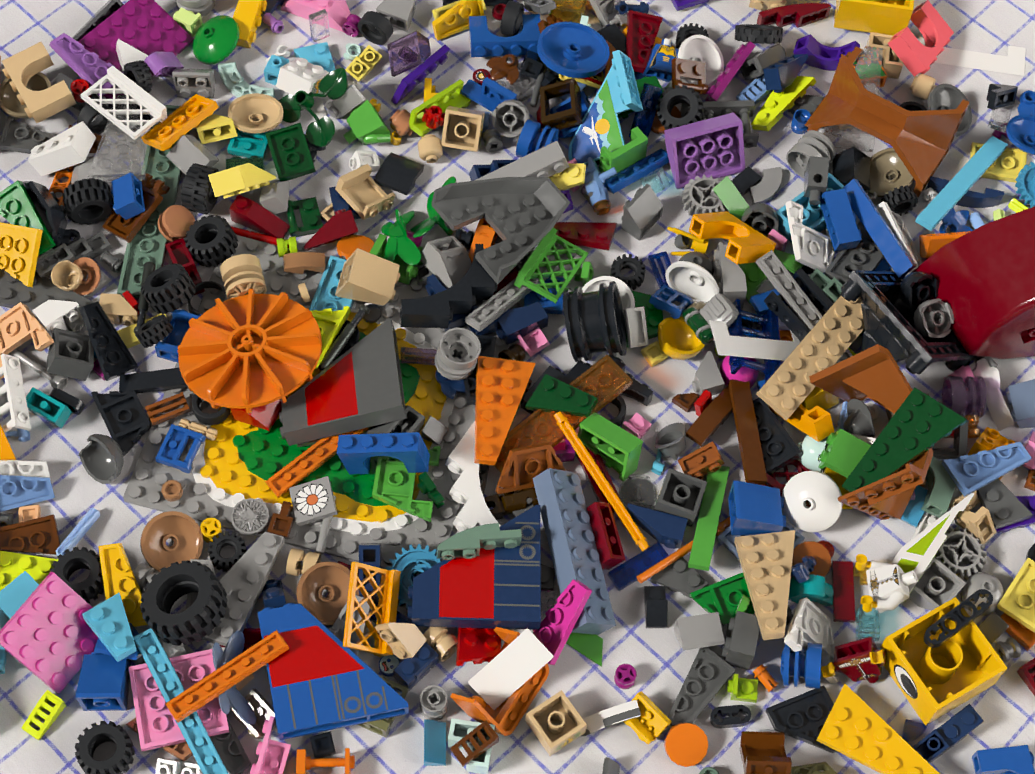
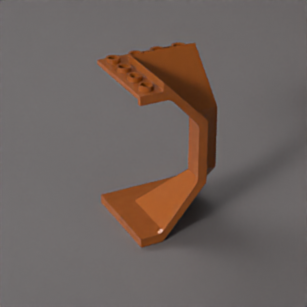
M856 46L846 56L841 54L829 92L805 124V126L809 127L807 131H819L821 127L850 124L890 144L914 178L916 185L913 191L916 197H919L928 184L930 176H933L947 155L970 102L963 99L956 109L906 110L865 89L853 66L863 50Z
M879 344L809 376L811 384L844 401L871 399L894 414L912 391L911 386L890 351ZM932 448L911 463L905 464L897 473L840 496L838 501L880 520H886L892 516L901 520L916 486L924 483L934 454Z

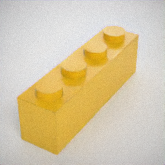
M266 0L238 1L233 15V19L237 22L240 30L237 46L250 49L251 44L255 42L257 27H260L262 21V12L267 7Z

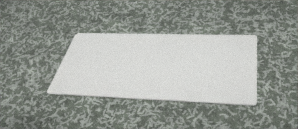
M526 629L470 679L468 683L495 710L554 656L529 629Z

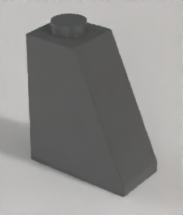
M778 43L745 60L740 67L745 81L763 75L764 68L786 58L785 49Z

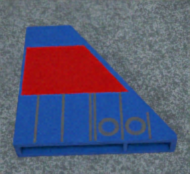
M287 603L279 608L267 607L257 612L262 639L277 630L289 647L287 651L266 664L280 740L409 714L408 702L349 648L343 647V642L300 603Z

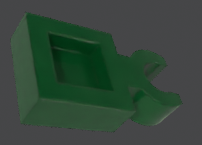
M426 471L420 474L418 488L423 495L427 494L437 509L444 506L445 503L443 501L445 499L438 492L436 485Z

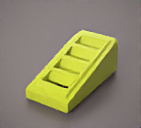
M47 690L21 729L39 741L67 705L61 698ZM50 701L56 704L54 708L48 704ZM44 708L51 712L49 716L42 712ZM40 716L45 719V722L42 723L36 718ZM32 723L40 727L39 731L31 727Z

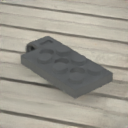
M861 221L857 224V228L860 229L862 234L860 243L856 248L841 250L824 273L831 280L835 277L843 285L849 279L851 272H847L848 270L875 271L884 259V255L874 243Z

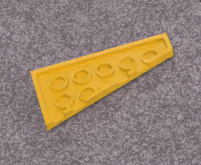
M844 683L816 741L881 774H940Z

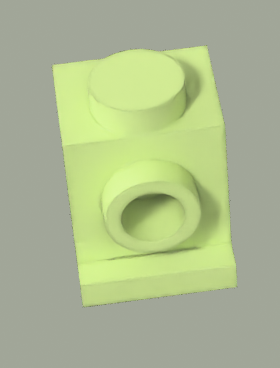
M182 7L173 16V19L191 37H194L203 24L200 13L195 15L192 11Z

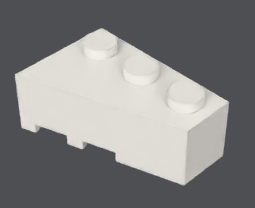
M82 121L48 141L35 146L31 150L28 161L40 176L85 162L96 137Z

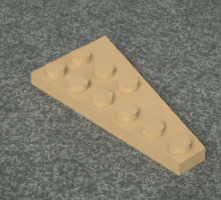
M795 530L735 537V547L763 640L784 638Z

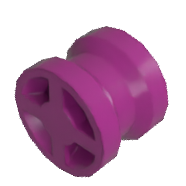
M350 14L347 17V22L342 26L344 33L351 37H357L359 34L358 22L361 18Z
M630 664L619 665L614 676L615 684L621 689L631 688L637 676L635 668Z

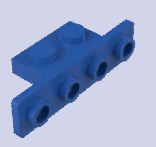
M488 77L483 80L482 86L469 79L460 91L462 95L491 112L501 102L510 99L516 100L517 94L512 90L506 89Z

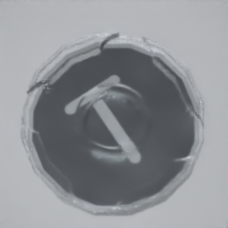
M633 474L629 475L624 482L622 481L618 494L626 509L628 503L652 509L658 499L659 490L655 481L653 482L649 476Z

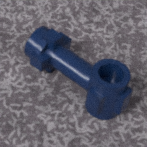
M620 0L615 4V9L622 15L629 10L648 14L649 4L645 2H640V5L626 4L624 0Z
M805 556L802 558L803 561L791 567L794 580L797 579L798 583L805 582L810 578L809 572H812L816 565L814 557Z

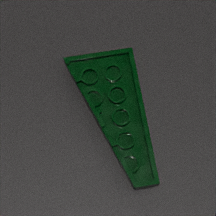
M914 387L848 476L842 487L848 492H852L897 473L905 464L911 463L932 448L939 440L950 435L957 427L967 423V419Z

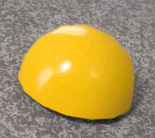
M669 317L659 323L658 342L663 353L677 360H686L695 357L704 348L705 344L696 337V334L686 324L683 317L678 319Z

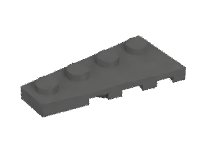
M708 647L699 649L670 710L668 718L672 721L670 724L672 727L678 723H693L736 671V669Z

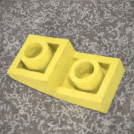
M368 45L359 57L356 56L345 70L360 82L380 62L383 56Z

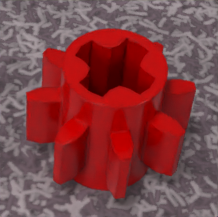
M431 106L429 109L425 108L422 121L426 122L427 127L436 129L439 125L443 126L445 113H442V109L438 106Z

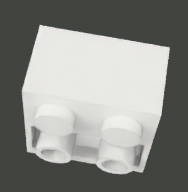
M47 300L32 310L34 316L51 337L55 328L77 332L85 325L80 313V306L77 302Z

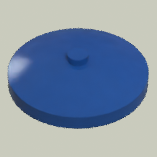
M559 22L549 25L541 32L537 43V52L541 61L554 72L572 78H587L597 75L606 67L610 54L606 40L597 31L575 22Z

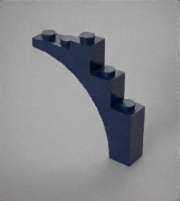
M434 274L427 277L425 288L429 296L446 290ZM536 302L525 307L508 309L480 332L465 323V317L469 314H453V320H449L448 328H444L446 332L449 329L467 326V329L475 335L485 336L496 331L498 337L501 340L503 339L506 345H509L519 340L517 338L519 334L524 337L538 327L540 329L547 327L549 316L540 302ZM477 305L472 306V307H471V313H472L475 309H477L479 306H477Z

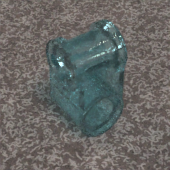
M860 604L856 610V640L872 636L874 641L878 642L880 638L878 611L873 608L871 615H867L863 612V605Z

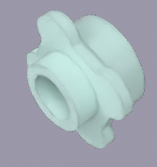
M354 43L346 44V53L343 55L344 59L354 60L356 56L359 57L361 52H363V48Z

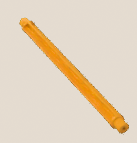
M559 411L554 415L557 421L556 424L571 443L579 458L635 541L636 546L638 545L642 552L650 547L646 537H644L600 468L577 436L567 417H564L562 412Z

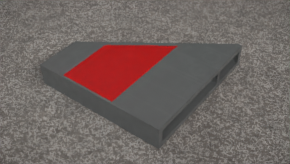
M391 319L384 321L317 374L310 382H307L286 399L287 402L281 403L282 412H279V418L283 427H280V433L283 439L286 438L289 446L407 418L397 337Z

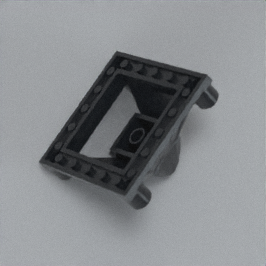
M853 270L849 275L848 281L841 287V295L844 299L856 301L860 297L862 301L861 308L865 331L861 352L879 344L890 351L896 362L905 360L907 364L906 369L910 373L919 375L932 362L946 361V367L954 371L977 357L965 351L952 331L942 338H928L916 330L913 320L915 310L907 307L902 302L899 294L900 285L906 275L901 279L898 278L894 271Z

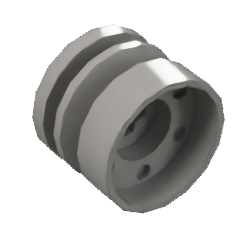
M809 130L787 152L786 160L793 172L804 178V171L810 156L829 158L830 164L836 156V149L827 136L821 132Z
M453 328L446 331L439 341L435 355L437 371L443 377L450 380L459 381L469 377L476 367L481 351L478 337L472 331L465 328Z

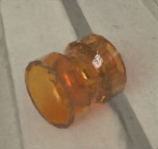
M964 415L969 420L968 438L979 437L980 429L977 428L979 416Z

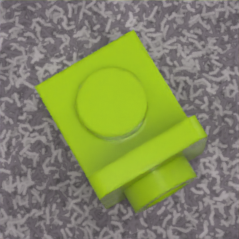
M734 673L732 680H728L727 692L731 693L730 700L756 703L758 680L738 678V674Z

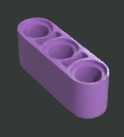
M157 51L150 54L144 60L156 77H173L172 73L177 68L184 69V66L173 52Z

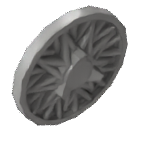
M253 498L238 502L231 513V522L234 528L246 535L257 534L264 530L270 518L269 510L265 503Z

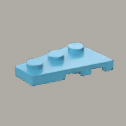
M120 592L82 614L85 622L117 662L136 652V645Z

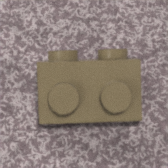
M252 689L245 696V699L255 713L256 723L254 725L247 724L232 707L230 709L235 713L234 717L246 725L252 737L263 739L265 733H262L264 722L269 720L270 716L275 717L274 708L257 689ZM275 721V725H274L273 731L277 728L276 721Z

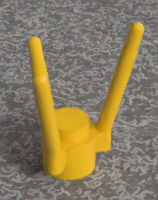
M667 227V230L693 240L691 249L706 253L709 239L700 240L685 231ZM694 251L671 252V255L683 256Z

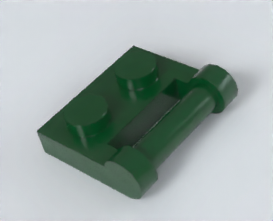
M316 197L297 201L288 200L286 212L290 225V236L300 237L317 233L323 224ZM299 209L303 227L297 226L294 210Z

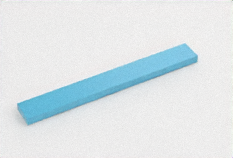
M991 136L917 216L915 222L932 231L1006 150L1008 144Z
M150 628L134 636L133 639L166 703L184 692L185 689L156 633ZM196 711L177 723L203 774H229Z

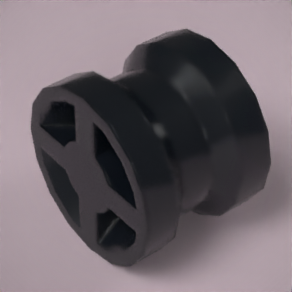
M459 228L455 238L469 250L474 232H466Z

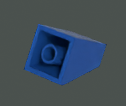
M733 481L728 496L731 535H757L782 532L783 527H786V516L782 515L784 497L780 496V489L742 481Z
M96 652L84 654L76 691V699L83 711H127L130 659L124 658L117 662L111 655Z

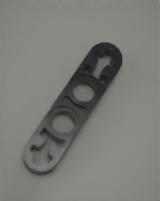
M986 589L977 590L932 624L924 634L925 644L931 648L941 646L983 614L993 603L991 592ZM985 597L987 599L986 602H981L976 608L975 604L979 598ZM961 608H969L972 611V616H963ZM946 620H953L956 623V628L948 629L944 622ZM941 629L942 633L938 636V639L931 640V634L935 635Z

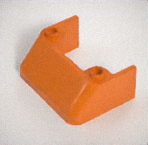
M495 627L494 629L505 642L501 651L520 635L519 632ZM545 664L495 710L480 696L474 695L467 698L452 693L450 697L468 716L480 723L487 720L489 724L495 725L496 733L508 736L513 733L549 675V666Z

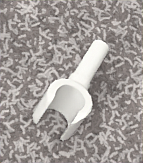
M280 45L274 55L287 58L291 52L284 51L288 47Z

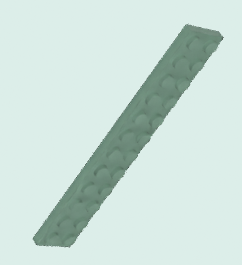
M164 105L167 108V116L180 107ZM160 121L153 125L151 129L155 127L158 123H160ZM179 140L164 152L147 145L140 181L148 173L153 176L152 179L156 181L159 179L165 182L164 185L170 187V190L167 194L161 195L163 200L130 243L127 242L117 294L122 295V293L128 290L134 298L139 299L144 264L146 262H153L156 265L155 270L164 264L165 244L168 243V240L159 231L158 218L161 213L169 206L175 205L181 170L166 156Z

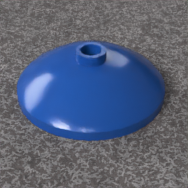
M1018 115L1011 118L1006 126L1008 138L1021 151L1035 155V116Z

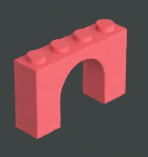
M929 0L917 6L910 18L923 35L925 46L919 42L908 27L894 34L887 43L913 76L919 73L924 74L931 68L930 65L937 60L936 56L943 52V47L951 41L950 37L954 33Z

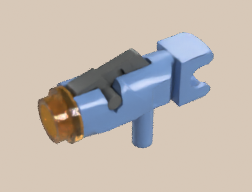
M589 157L588 166L585 171V182L581 193L597 215H605L611 210V202L609 201L608 190L604 187L603 183H605L606 179L616 175L617 171L613 167L601 173L596 161Z

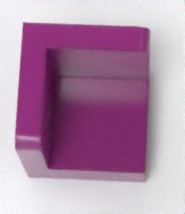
M565 435L564 442L551 443L555 454L560 458L561 462L574 461L575 450Z

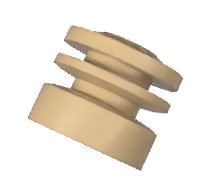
M251 254L235 255L226 259L221 264L220 271L223 283H225L227 299L248 295V290L251 288L254 289L255 294L266 293L267 288L264 276L262 275L260 260L256 256Z

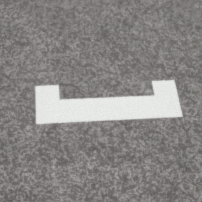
M920 33L919 42L925 46L923 35ZM1008 45L1007 56L943 47V52L936 56L937 60L934 62L1024 76L1026 48Z
M709 320L718 355L785 361L800 343V340L792 331L793 341L730 336L726 322Z

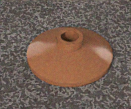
M82 257L73 262L81 268L83 273L81 285L73 291L81 296L91 294L98 287L101 271L96 261L91 258Z

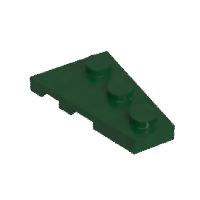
M545 374L525 407L527 410L539 409L550 413L552 411H561L565 415L588 417L598 400L597 397Z

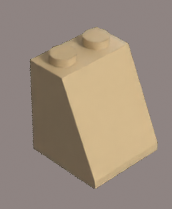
M357 248L344 262L335 296L384 306L389 300L392 301L395 296L396 290L394 286L400 278V273H398L400 265Z

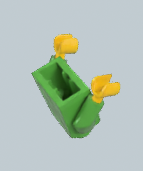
M372 98L370 102L367 99L352 110L347 118V123L351 129L343 135L349 144L358 138L363 145L389 142L393 145H399L402 138H398L399 135L396 131H393L391 135L389 134L390 130L378 113L381 109V104H377L375 98Z

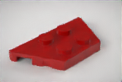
M458 628L456 666H463L464 662L473 661L474 664L490 662L501 652V638L494 629Z

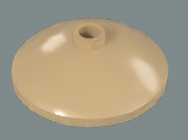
M259 93L247 94L238 97L230 104L228 118L233 119L235 128L251 134H260L274 129L281 123L283 107L278 100L269 95Z

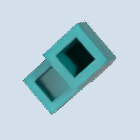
M809 575L810 578L802 583H798L797 579L794 580V577L790 578L788 600L798 604L800 599L807 597L810 601L817 602L826 607L833 605V585L826 583L825 577Z

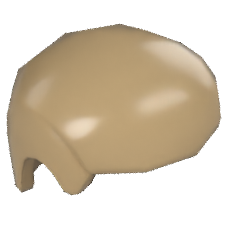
M69 260L58 262L53 267L51 279L53 284L59 289L69 292L81 285L83 273L78 265Z

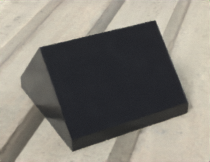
M854 146L836 154L832 160V175L844 186L852 179H857L864 190L870 191V157Z

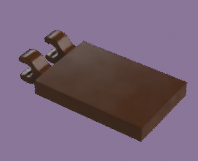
M146 173L141 181L145 211L127 220L117 215L114 211L102 227L109 233L130 243L163 200L161 195L167 194L170 187L164 185L165 182L159 179L157 181L152 179L153 176Z

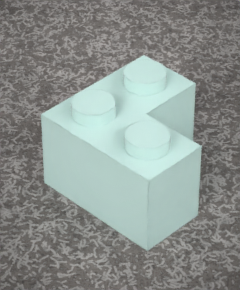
M452 718L448 736V747L455 745L482 723ZM490 724V726L495 731V725ZM484 731L482 734L484 735L486 740H489V736ZM475 737L474 739L481 746L482 742L478 737ZM468 742L467 745L472 750V752L475 751L473 745L470 742ZM492 747L466 764V771L488 774Z

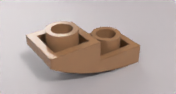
M317 252L284 254V272L303 274L304 270L323 273L325 270V254Z

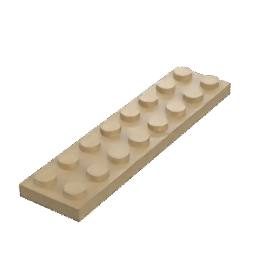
M841 295L756 393L757 396L785 420L794 413L816 387L811 384L809 376L834 365L865 329L860 297L856 301H847Z

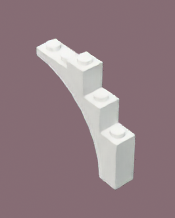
M475 421L445 463L451 472L460 474V477L449 492L454 501L464 504L453 522V525L459 532L476 526L498 523L485 503L480 487L479 464L474 463Z

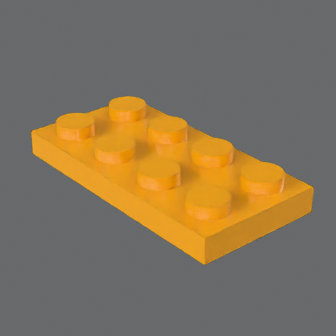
M195 94L167 116L165 121L158 123L144 134L141 139L145 144L164 152L170 149L172 144L183 135H186L192 128L199 126L200 122L206 117L211 116L219 106L216 101Z

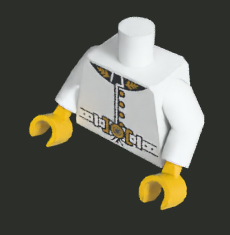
M858 554L856 556L857 562L855 567L857 570L863 571L866 567L869 568L866 571L869 595L862 596L860 601L865 612H870L873 608L879 613L886 610L892 611L901 602L910 597L908 586L918 582L917 575L913 570L905 573L897 564L873 560L868 562L865 555Z

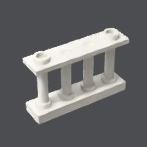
M2 354L0 377L4 375L5 384L0 387V397L7 393L8 402L0 407V416L10 411L12 420L1 427L4 433L14 427L29 431L31 425L19 358Z

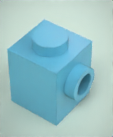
M271 55L264 69L265 82L276 85L280 67L289 63V59Z

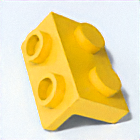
M640 691L632 701L637 700L641 716L623 722L637 733L640 740L650 744L660 737L672 721Z

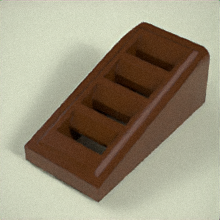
M486 720L453 745L450 750L462 767H464L497 744L499 737ZM484 731L489 736V740H486V738L482 734ZM475 737L480 739L482 742L481 746L476 742ZM468 742H470L473 745L475 751L472 752V750L467 745ZM463 747L467 752L468 756L466 758L459 748Z

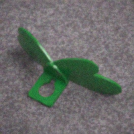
M454 176L448 178L443 186L456 183V178ZM434 192L429 195L427 200L429 218L421 221L409 230L414 232L413 238L424 235L435 224H438L448 236H451L454 232L451 228L448 229L445 226V221L432 207Z
M396 209L395 223L387 222L381 228L382 233L389 236L385 247L384 259L393 262L398 254L405 263L414 266L421 261V253L415 243L407 237L406 225L415 216V211H409L401 215L399 210Z

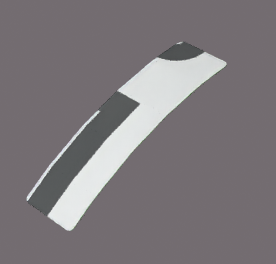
M637 700L626 702L583 718L587 727L586 732L581 736L584 737L605 727L641 716Z

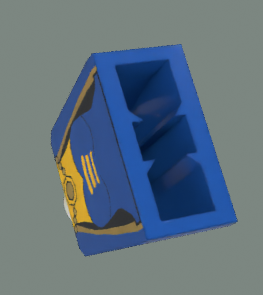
M665 38L662 39L661 44H655L642 75L647 77L656 76L658 80L665 82L672 80L671 60L678 58L679 52L678 49L672 48V40Z

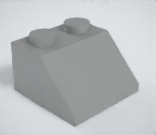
M934 557L911 591L909 599L918 607L932 611L953 599L966 583Z

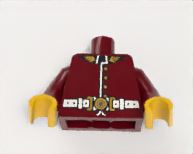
M872 636L835 646L834 661L826 666H821L823 678L834 676L835 672H839L848 676L854 682L867 679L869 683H875L882 674L887 651L884 648L877 649Z

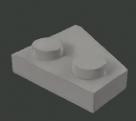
M589 0L602 27L609 24L608 16L613 12L616 0Z

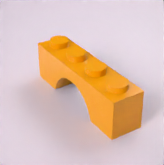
M800 404L794 413L785 420L818 442L834 433L830 413L818 405L811 410H807ZM768 405V407L770 408V410H771L773 413H775L776 415H778L779 417H781L775 410H773V409Z

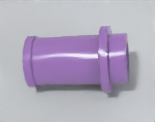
M270 13L263 15L262 22L268 25L273 33H281L283 31L284 25L281 20H277Z

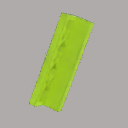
M461 79L413 109L409 120L410 129L421 137L433 130L426 126V122L422 121L425 108L429 109L431 106H438L442 109V113H445L448 106L468 107L471 99L460 93L464 82Z

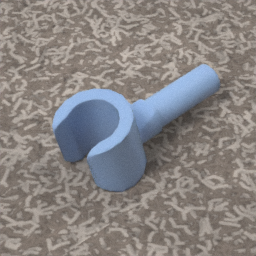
M18 428L17 431L5 433L6 437L18 436V440L21 442L30 440V432Z

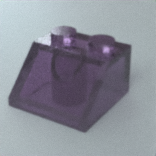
M418 31L387 44L391 76L393 77L423 64L431 55L429 39Z

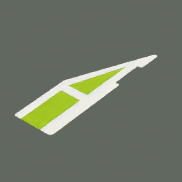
M974 493L969 494L905 544L891 564L899 565L905 573L913 570L919 581L947 538L945 532L958 512L965 510ZM917 583L908 586L909 595Z

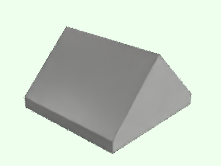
M183 135L166 156L185 175L192 164L197 163L212 167L219 162V159L193 135Z
M718 612L676 619L674 633L683 650L725 644Z

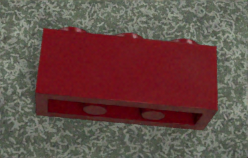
M594 502L587 507V512L590 517V524L595 537L594 540L602 569L610 570L626 559L611 505L609 503Z

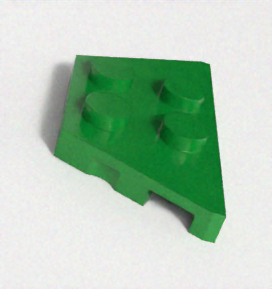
M743 572L689 594L708 613L718 612L721 625L723 626L729 624L731 617L735 618V612L743 594L750 597ZM750 601L746 613L755 614L752 601Z

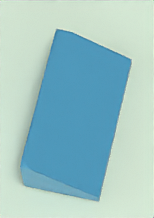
M424 719V766H446V722Z

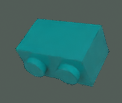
M34 387L31 388L26 396L29 411L61 429L72 414V411L66 405Z

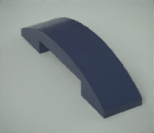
M930 176L926 189L932 188L939 194L949 183V180ZM986 188L984 193L968 190L956 205L969 208L994 207L1000 204L1004 191Z

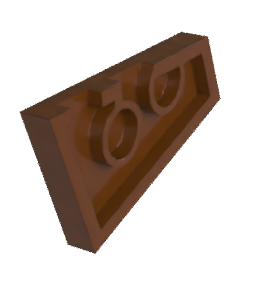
M54 514L0 527V551L56 555V549L61 545Z

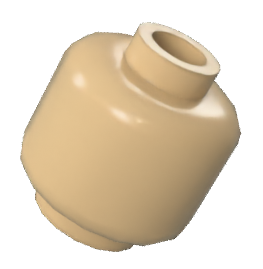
M925 74L915 76L910 87L912 95L927 100L931 90L936 87V79Z
M433 134L424 135L418 142L419 157L427 163L437 162L443 155L441 140Z

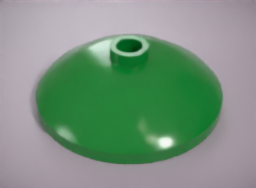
M219 15L202 24L193 41L195 57L201 63L207 65L219 63L227 58L235 49L239 40L240 30L237 22L230 16Z

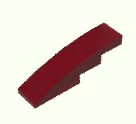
M804 3L775 7L759 12L757 24L769 26L776 23L778 27H784L794 23L799 28L828 18L831 5L830 3Z

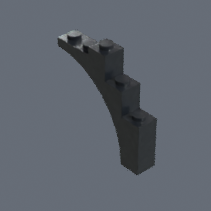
M475 244L472 265L465 276L445 291L431 296L401 299L400 327L448 328L449 320H453V314H470L471 307L475 306V300H488L491 298L494 292H497L498 285L475 258L477 252L484 250L483 244Z
M608 355L597 370L591 364L580 360L566 376L560 369L549 366L522 397L521 408L535 418L544 412V410L539 409L527 410L525 406L545 374L584 392L612 391L635 399L645 406H648L652 401L653 391L646 384L636 381L631 374L625 373L626 365L620 358H611Z

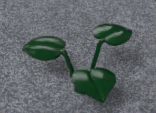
M338 68L322 78L319 83V90L323 94L312 92L308 94L300 90L295 95L288 94L278 100L283 107L282 120L286 123L298 121L301 117V111L304 109L309 111L316 121L310 123L306 130V137L313 145L322 148L326 147L333 139L335 133V125L331 118L324 116L319 120L318 116L311 110L314 105L313 97L324 98L328 96L331 100L341 98L348 86L346 70Z

